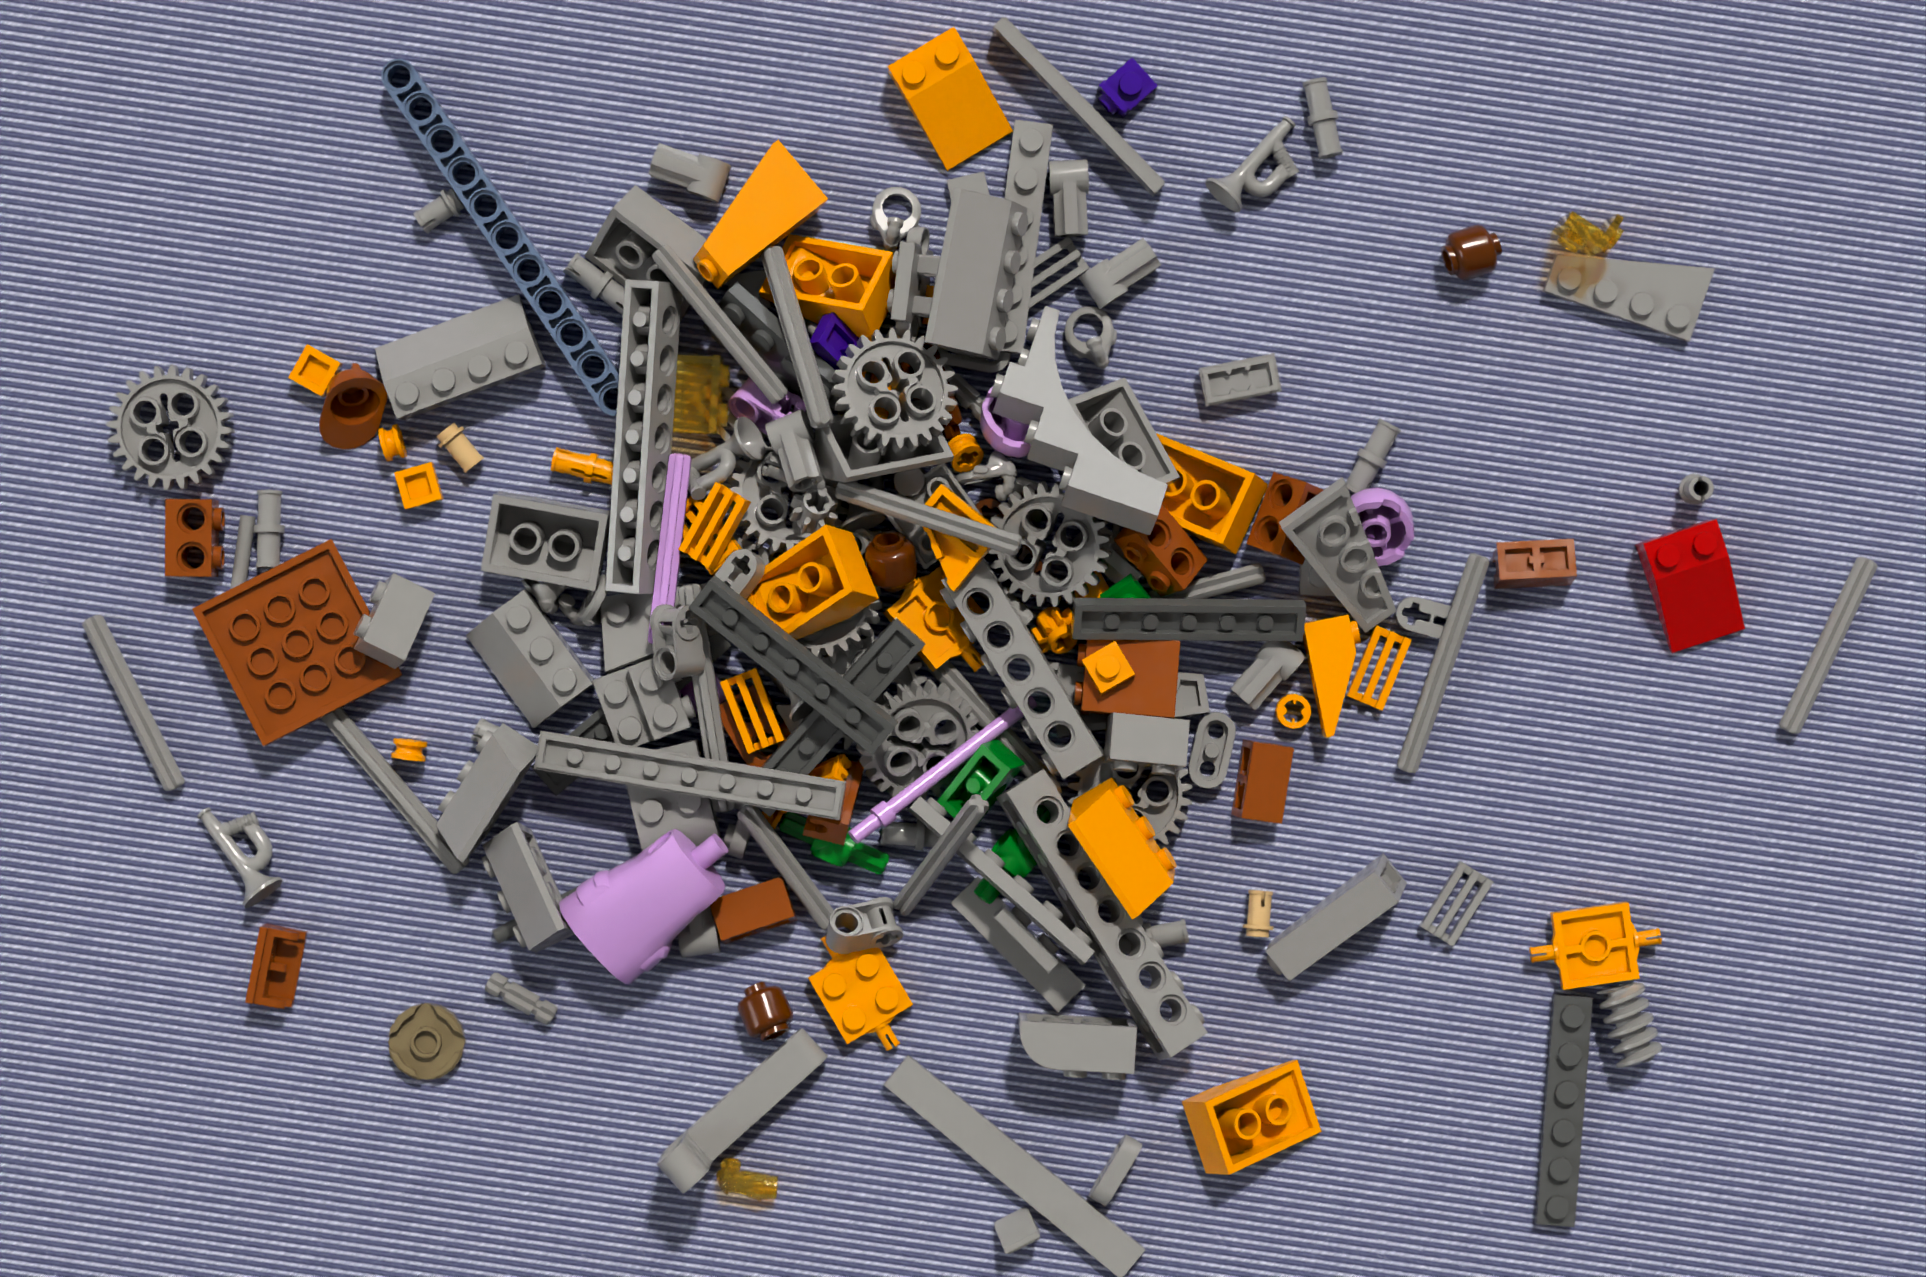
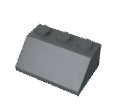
M636 185L612 208L585 254L587 259L604 272L608 271L613 274L612 278L624 287L625 279L671 282L652 258L653 253L657 249L667 244L705 289L710 283L701 276L697 269V264L693 260L706 241V238ZM683 295L681 296L680 321L692 307Z
M1125 377L1068 399L1074 412L1091 435L1114 456L1137 471L1168 485L1180 478Z
M922 400L911 401L917 409L926 410V405ZM900 412V417L902 421L907 422V420L903 417V415ZM845 414L833 416V421L829 426L815 429V442L812 443L824 478L845 483L951 462L954 458L943 433L939 437L931 434L932 440L926 447L918 440V446L914 452H910L905 443H903L902 449L898 454L894 453L891 443H887L884 450L880 452L878 450V440L875 439L865 446L864 438L866 434L860 432L852 437L850 434L855 425L852 422L847 424L840 423Z
M498 491L493 494L481 571L596 591L608 544L610 510Z
M523 590L502 605L466 635L533 728L594 685L592 682L594 680L547 614L540 609L539 603L533 595L528 593L527 590Z
M504 723L494 733L489 730L486 731L475 748L480 752L475 763L469 760L457 777V780L461 782L460 787L456 793L450 790L438 807V810L443 814L436 823V826L455 857L462 863L466 861L486 838L536 759L538 746Z
M516 822L482 845L486 852V855L482 857L484 867L491 878L496 876L502 888L501 891L497 892L498 898L506 913L512 911L518 925L513 927V931L522 948L527 946L529 951L537 953L575 935L562 916L559 907L562 897L530 828Z

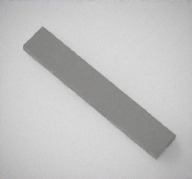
M1002 17L993 26V32L1145 190L1154 197L1163 188L1165 181L1006 17Z

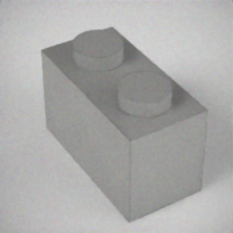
M395 573L385 582L379 580L369 598V601L374 603L369 616L366 614L362 615L355 628L354 635L359 638L354 649L394 669L399 667L407 658L435 593Z
M1113 712L1107 716L1103 762L1114 763L1113 769L1117 771L1136 772L1137 766L1152 767V774L1173 776L1175 775V770H1180L1187 765L1190 720Z

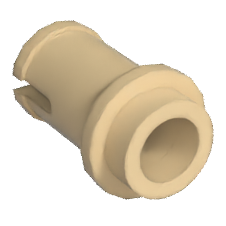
M454 422L436 437L441 442L439 447L442 448L444 446L461 466L463 472L466 473L484 457L479 454L463 434V426L459 428Z
M1248 890L1247 924H1243V928H1246V936L1269 938V930H1273L1274 927L1270 926L1273 892Z

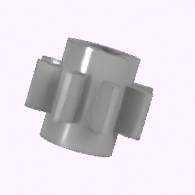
M826 488L823 490L811 489L804 492L803 497L795 494L790 504L794 509L789 520L796 521L802 534L805 532L814 533L826 524L834 527L838 518L834 512L839 502L831 499Z

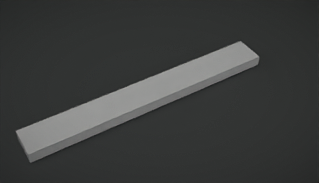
M540 731L534 769L835 820H841L847 786L846 781Z
M909 1054L884 1083V1086L1117 1277H1124L1145 1251L1141 1244Z

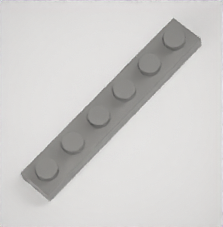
M1015 120L1004 199L1014 201L1027 208L1028 228L1021 239L1019 249L1021 264L1019 271L1014 275L1012 286L1013 305L1007 313L1004 327L1006 342L1000 352L1020 355L1022 348H1024L1053 124Z
M919 796L908 810L938 838L942 836L950 825V822L944 818L948 812L932 797L925 801ZM971 832L956 854L1013 905L1020 909L1081 965L1085 964L1095 952L1089 947L1093 942L1091 938L1075 926L1070 930L1062 923L1060 919L1064 915L1049 901L1046 900L1042 905L1031 895L1035 889L1017 874L1013 879L1002 869L1005 862L992 850L987 849L985 853L973 843L976 836Z

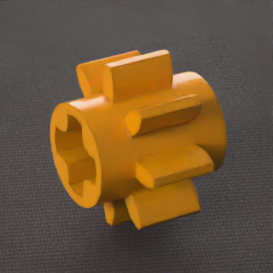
M1059 607L1044 609L1036 617L1037 627L1031 629L1033 636L1044 653L1050 649L1056 654L1068 652L1076 645L1078 640L1072 639V611L1070 608H1066L1063 612Z

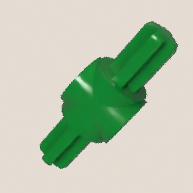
M1038 805V818L1042 822L1048 823L1050 819L1048 809L1043 805ZM1015 828L1007 830L991 849L1005 862L1002 869L1012 878L1017 874L1024 878L1037 864ZM984 878L974 889L975 895L987 904H992L1000 894Z
M793 812L785 813L780 824V831L812 845L810 849L812 855L839 867L845 866L848 861L878 875L884 872L889 861L887 853L862 842L856 844L848 833L844 845L804 836L803 831L807 818Z

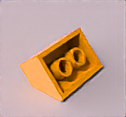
M1111 777L1073 800L1068 827L1133 920L1173 884L1174 868L1177 865L1166 847L1160 849L1154 840L1155 831L1145 816L1139 818L1133 809L1134 801L1124 785L1118 787Z

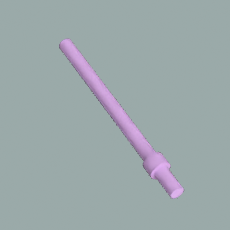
M1030 695L1029 705L1034 709L1037 707V703ZM1018 706L1014 709L1010 707L888 802L881 801L870 810L871 815L848 831L851 839L858 844L879 827L884 829L897 819L896 814L971 758L981 744L994 740L1023 718L1024 715Z

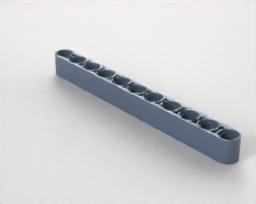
M393 59L389 61L381 72V80L384 87L599 408L605 414L616 418L617 410H611L607 406L606 398L612 390L618 389V369L420 73L406 60ZM400 69L409 70V83L402 88L394 87L392 84L394 73ZM422 101L430 102L432 105L431 115L425 120L415 119L413 115L415 106ZM443 133L451 134L454 139L452 148L445 153L436 151V138ZM465 165L473 166L475 169L474 180L467 185L459 184L456 179L458 170ZM486 197L494 198L497 203L495 213L489 217L480 216L478 213L479 202ZM508 229L516 230L518 233L517 245L511 249L501 248L499 244L500 235ZM535 261L539 264L540 274L535 280L526 282L521 277V268L525 263ZM550 293L558 294L562 300L560 309L553 314L545 313L542 308L544 297ZM572 325L580 326L583 331L582 341L578 345L568 346L563 339L565 330ZM593 357L601 358L605 364L603 374L597 378H589L585 372L586 362Z

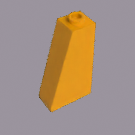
M779 140L774 142L762 157L693 258L701 276L705 280L712 282L717 289L758 259L765 248L773 247L815 215L828 200L826 195Z

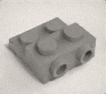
M653 658L592 680L615 743L637 747L691 727L690 719L696 717L689 696L682 697L677 682L682 681V678L668 681L662 680L656 674Z

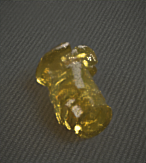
M726 1158L721 1161V1170L716 1172L719 1187L725 1195H728L730 1191L731 1193L743 1194L748 1198L758 1201L777 1198L778 1176L740 1171L741 1162L735 1158Z

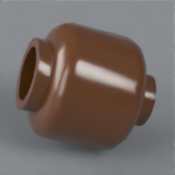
M1478 224L1452 232L1446 238V245L1441 247L1442 259L1448 273L1456 275L1464 281L1492 272L1497 266V256L1502 254L1501 244L1495 233L1489 234L1485 227Z
M888 531L876 535L865 549L866 567L876 587L883 588L888 592H896L902 590L915 579L917 563L912 541L898 532Z
M759 982L744 990L745 997L738 1003L737 1010L750 1037L760 1038L762 1042H767L782 1036L790 1030L788 1025L793 1020V1011L781 987H767L765 982Z

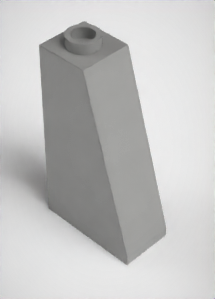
M1381 854L1271 940L1266 949L1269 965L1278 975L1283 973L1288 981L1292 980L1396 905L1402 896L1407 882L1385 854Z

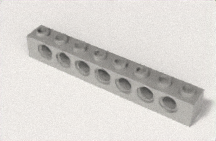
M625 279L605 591L653 594L668 458L672 449L682 296L671 282Z
M1045 769L1033 773L997 796L996 799L1074 925L1093 941L1089 947L1095 951L1094 957L1158 1060L1171 1058L1208 1033L1203 1026L1205 1023L1204 1017L1200 1010L1194 1004H1190L1182 992L1184 991V985L1175 972L1169 971L1162 960L1164 954L1159 944L1153 938L1149 939L1144 931L1141 915L1133 920L1131 919L1068 827L1071 807H1068L1061 797L1062 790L1056 778L1051 774H1047ZM1038 805H1043L1048 809L1050 814L1048 823H1044L1038 818ZM1060 837L1067 840L1070 845L1068 857L1062 855L1058 850L1057 842ZM1080 870L1086 872L1090 877L1091 883L1088 890L1081 887L1078 882ZM1101 903L1107 905L1110 909L1111 918L1108 923L1099 916L1098 908ZM1121 936L1126 937L1130 941L1131 952L1128 956L1123 954L1119 948ZM1142 969H1145L1151 975L1152 982L1149 988H1145L1140 982L1139 975ZM1162 1002H1166L1172 1010V1016L1169 1021L1164 1020L1160 1014Z

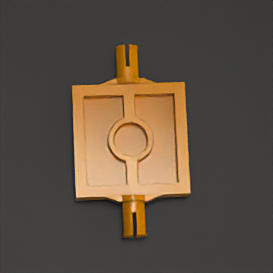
M940 565L929 575L918 579L915 578L906 585L899 600L883 614L890 622L897 617L925 642V646L917 654L932 672L948 659L961 655L975 673L984 663L980 658L981 655L972 646L973 643L970 642L960 625L965 619L958 607L951 610L940 593V590L945 587L941 580L946 578ZM970 596L968 599L969 608L978 614L985 613Z
M1625 901L1550 912L1553 928L1551 945L1529 947V953L1531 954V963L1554 960L1559 970L1561 988L1566 990L1640 979L1637 963L1639 947L1662 944V939L1655 937L1661 936L1659 928L1637 932L1631 922L1629 902Z
M826 935L820 938L831 959L824 968L807 978L846 1044L864 1034L876 1032L886 1051L892 1049L885 1036L886 1034L895 1047L899 1045L900 1041H898L889 1023L897 1014L912 1006L913 1003L881 949L875 947L849 954H838L828 947Z

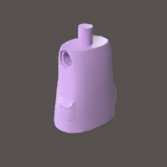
M676 829L670 830L635 857L609 871L597 872L594 876L581 883L576 891L561 899L559 903L560 911L571 930L596 959L624 984H631L642 973L652 970L662 959H665L670 952L673 939L724 892L725 884L712 864L728 852V848L716 834H712L699 846H696L681 831Z

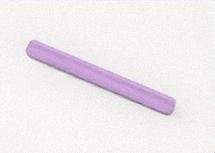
M674 453L670 454L668 458L650 617L653 610L661 604L675 607L681 551L678 549L683 539L692 461L691 456L686 454ZM649 622L647 640L653 644L652 630ZM661 622V625L672 624V622Z

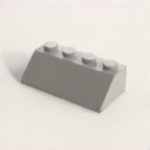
M954 188L924 342L955 354L998 360L999 353L1006 342L1004 327L1007 313L1013 305L1012 286L1014 275L1019 271L1021 264L1019 253L1021 239L1028 228L1026 207L1011 200Z
M519 294L375 348L384 387L396 418L402 421L547 367Z

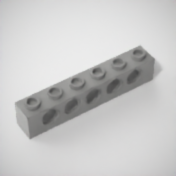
M985 558L982 559L957 592L949 588L947 577L942 579L941 581L945 586L940 590L942 597L951 610L958 607L965 621L961 622L960 625L971 643L978 640L985 651V654L980 656L982 662L991 676L998 673L1005 684V687L1001 689L1004 698L1012 709L1018 706L1025 716L1026 720L1022 721L1021 725L1032 742L1039 739L1046 753L1041 755L1051 774L1055 775L1059 772L1061 777L1065 779L1103 756V750ZM983 592L988 596L990 606L985 613L978 614L969 608L968 599L972 593ZM1002 625L1009 630L1010 640L1007 645L998 647L990 642L988 633L992 626ZM1022 658L1029 663L1031 671L1027 678L1019 680L1011 676L1009 673V663L1013 659ZM1037 691L1045 692L1051 700L1050 708L1045 712L1034 711L1029 705V697L1032 693ZM1061 724L1068 727L1071 732V740L1065 745L1054 744L1049 737V730L1053 726Z

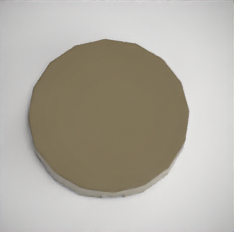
M433 1003L413 1005L398 1015L390 1027L388 1037L390 1057L397 1068L409 1077L420 1080L441 1078L453 1070L463 1056L466 1043L463 1025L457 1016L444 1006Z

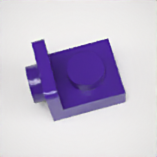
M1132 57L1106 81L1104 80L1098 85L1097 90L1101 95L1097 99L1112 116L1117 112L1124 118L1151 94L1158 85Z
M832 312L822 316L810 342L812 349L834 370H840L836 365L841 356L847 357L845 353L847 347L850 344L857 346L859 338Z

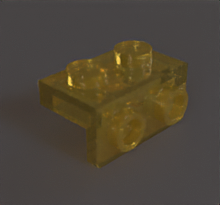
M1572 211L1560 218L1552 232L1559 236L1557 242L1569 251L1577 253L1578 250H1581L1591 257L1600 251L1605 253L1607 249L1611 250L1624 231L1619 227L1624 218L1616 214L1605 220L1599 229Z
M678 355L673 433L720 435L721 426L727 427L728 403H722V388H729L730 365L724 364L722 356Z

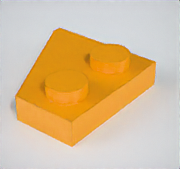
M940 484L925 503V505L995 527L944 484ZM923 527L931 541V548L935 557L939 560L947 577L949 588L957 592L990 551V548Z

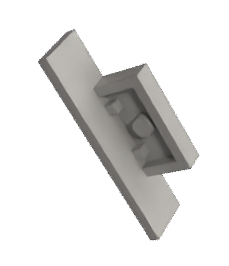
M977 876L951 904L1059 1012L1086 985L1055 954L1059 948L1044 933L1038 937L1028 927L1032 921L1015 906L1011 910L999 896H997L992 904H987L975 895L974 889L982 879Z

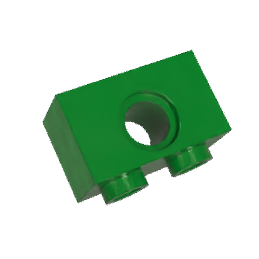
M998 739L983 743L937 802L955 818L972 795L978 794L981 795L982 800H986L989 803V809L984 814L985 816L997 801L996 797L1006 790L1025 766V763Z

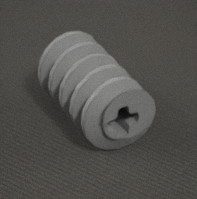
M1622 983L1596 993L1608 995V999L1599 1004V1008L1612 1009V1014L1603 1019L1606 1024H1616L1617 1027L1607 1034L1608 1038L1620 1039L1621 1041L1620 1044L1612 1048V1053L1625 1055L1624 1059L1616 1063L1617 1068L1648 1062L1662 1050L1660 1042L1650 1041L1657 1036V1029L1646 1026L1653 1021V1014L1641 1012L1650 1004L1647 998L1637 997L1645 990L1643 983Z

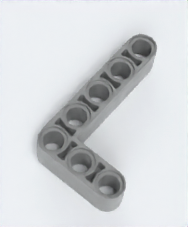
M800 1028L663 1151L656 1165L684 1194L709 1171L714 1159L812 1073L828 1056L803 1028Z

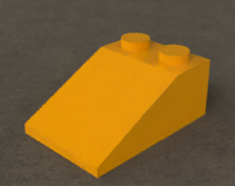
M955 27L887 66L889 75L947 171L1013 132Z
M789 234L782 249L803 317L818 324L824 314L834 312L858 338L864 335L871 340L873 332L876 329H880L888 313L887 299L889 291L895 288L896 274L892 272L893 252ZM766 277L759 290L760 297L774 303Z
M1157 434L1180 476L1179 479L1167 486L1162 504L1186 533L1236 554L1268 484L1255 473Z
M826 524L767 564L761 581L746 600L795 640H798L851 618L878 600L879 597L853 533Z
M1291 1060L1212 1087L1181 1101L1206 1174L1230 1175L1322 1132L1298 1060Z

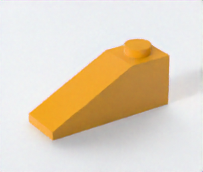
M1347 614L1305 622L1303 642L1322 736L1326 738L1335 734L1356 656L1355 644L1361 643L1358 624L1356 621L1350 622L1349 615Z

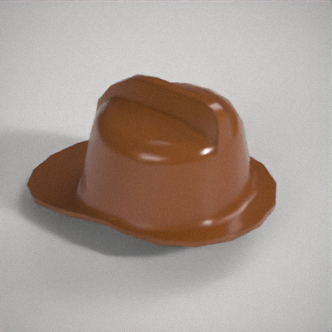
M352 363L350 369L341 371L331 378L327 385L326 398L319 420V432L323 440L330 446L339 449L357 448L373 438L380 426L388 395L384 384L374 379L368 372L362 370L357 363Z

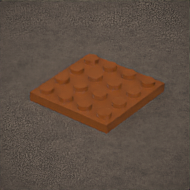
M332 539L192 608L263 747L403 677L399 667L394 669L354 649L359 638L354 635L355 628L362 615L366 614L369 616L370 611Z

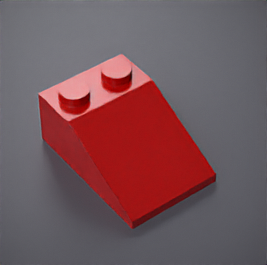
M1717 519L1706 520L1635 544L1671 653L1745 629L1730 558Z

